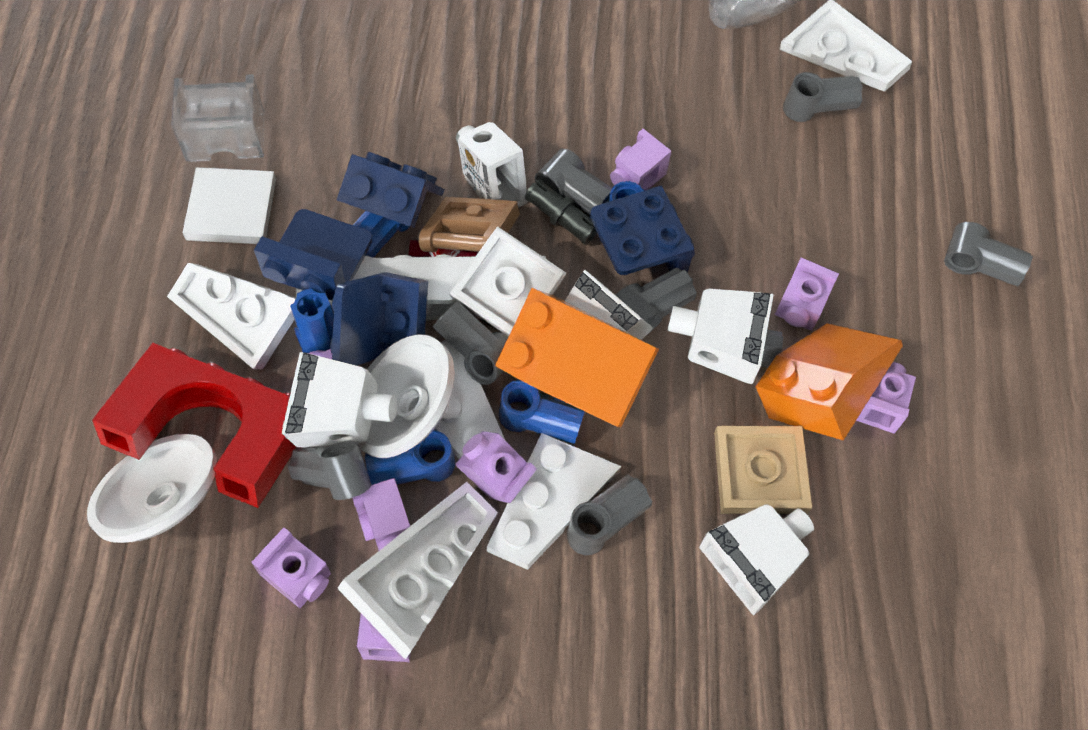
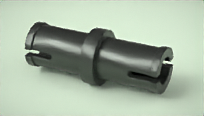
M537 179L536 183L533 182L527 190L525 200L531 202L550 217L549 221L556 227L561 225L581 240L584 245L589 244V241H592L596 236L597 231L591 218L577 209L575 201L571 198H563L544 184L541 179Z

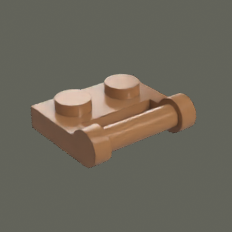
M445 197L421 230L419 246L425 252H436L438 249L479 252L497 226L507 233L510 231L520 215L517 201Z

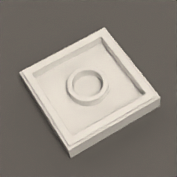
M196 168L183 228L185 240L257 244L261 236H267L276 183L274 171Z
M497 226L449 295L452 299L458 301L477 316L509 336L531 288L553 295L566 277V272Z

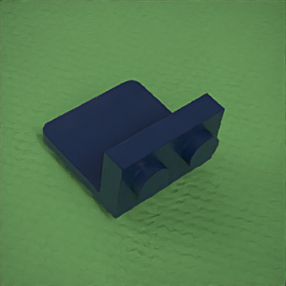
M367 152L366 158L354 154L351 155L337 201L415 228L426 193L430 192L443 196L445 189L435 185L437 177L429 175L423 170L404 164L402 171H400L402 165L375 153Z
M662 186L603 203L591 209L590 218L619 275H628L662 263H666L669 271L678 268L688 273L692 257L695 255L694 245Z
M300 209L295 213L279 242L261 236L254 248V252L263 277L302 291L312 288L316 292L326 293L328 300L332 301L336 287L340 283L353 280L372 244V235L368 230L307 209Z
M383 272L340 283L336 287L332 300L334 311L333 337L330 344L332 360L358 366L376 359L383 351L401 339L413 335H425L428 281Z

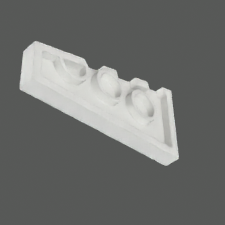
M466 482L345 577L338 589L398 653L406 659L498 512Z

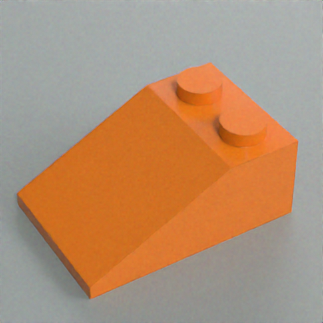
M531 288L495 366L530 386L621 428L659 349L554 295Z
M826 323L776 355L755 387L769 419L792 426H802L803 429L844 441L903 344L898 339Z

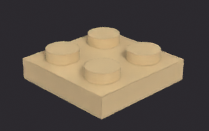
M802 426L716 427L714 436L721 514H746L766 504L772 506L778 514H790L796 509H801L806 514L809 513L812 509Z

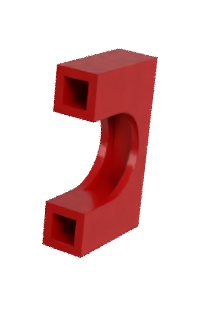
M155 343L149 346L92 419L101 445L140 460L164 426L176 415L197 407H216L232 413L242 423L237 434L213 468L219 493L259 508L292 456L293 450L297 448L282 434L291 393H281L264 386L256 379L237 376L225 371L215 363H204L187 356L179 349H168Z

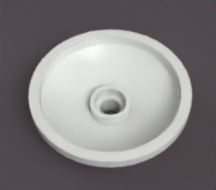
M413 335L399 340L383 351L367 369L378 384L377 393L395 395L397 399V411L393 422L371 420L368 439L364 443H359V448L371 456L378 458L393 457L415 447L434 430L449 405L454 387L453 359L445 345L427 335Z
M177 434L153 441L140 460L130 456L125 457L105 475L94 490L87 508L89 525L102 539L117 543L142 541L169 530L192 513L207 495L215 477L213 468L217 463V457L214 450L202 437L192 434Z

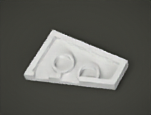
M828 0L784 38L780 46V50L844 76L859 77L861 83L884 92L910 69L912 64L909 58L834 0Z
M193 263L186 265L167 296L253 369H263L295 320L290 305L294 303L296 297Z
M444 340L442 344L449 350L454 363V387L449 405L434 430L442 432L448 437L453 453L460 459L463 455L462 450L465 444L482 431L498 433L504 440L505 438L481 384L473 380L466 371L465 357L447 340Z
M541 433L527 462L532 463L537 470L512 502L507 504L487 545V552L528 570L564 532V529L570 523L573 510L579 504L594 500L601 489L620 473L621 466Z

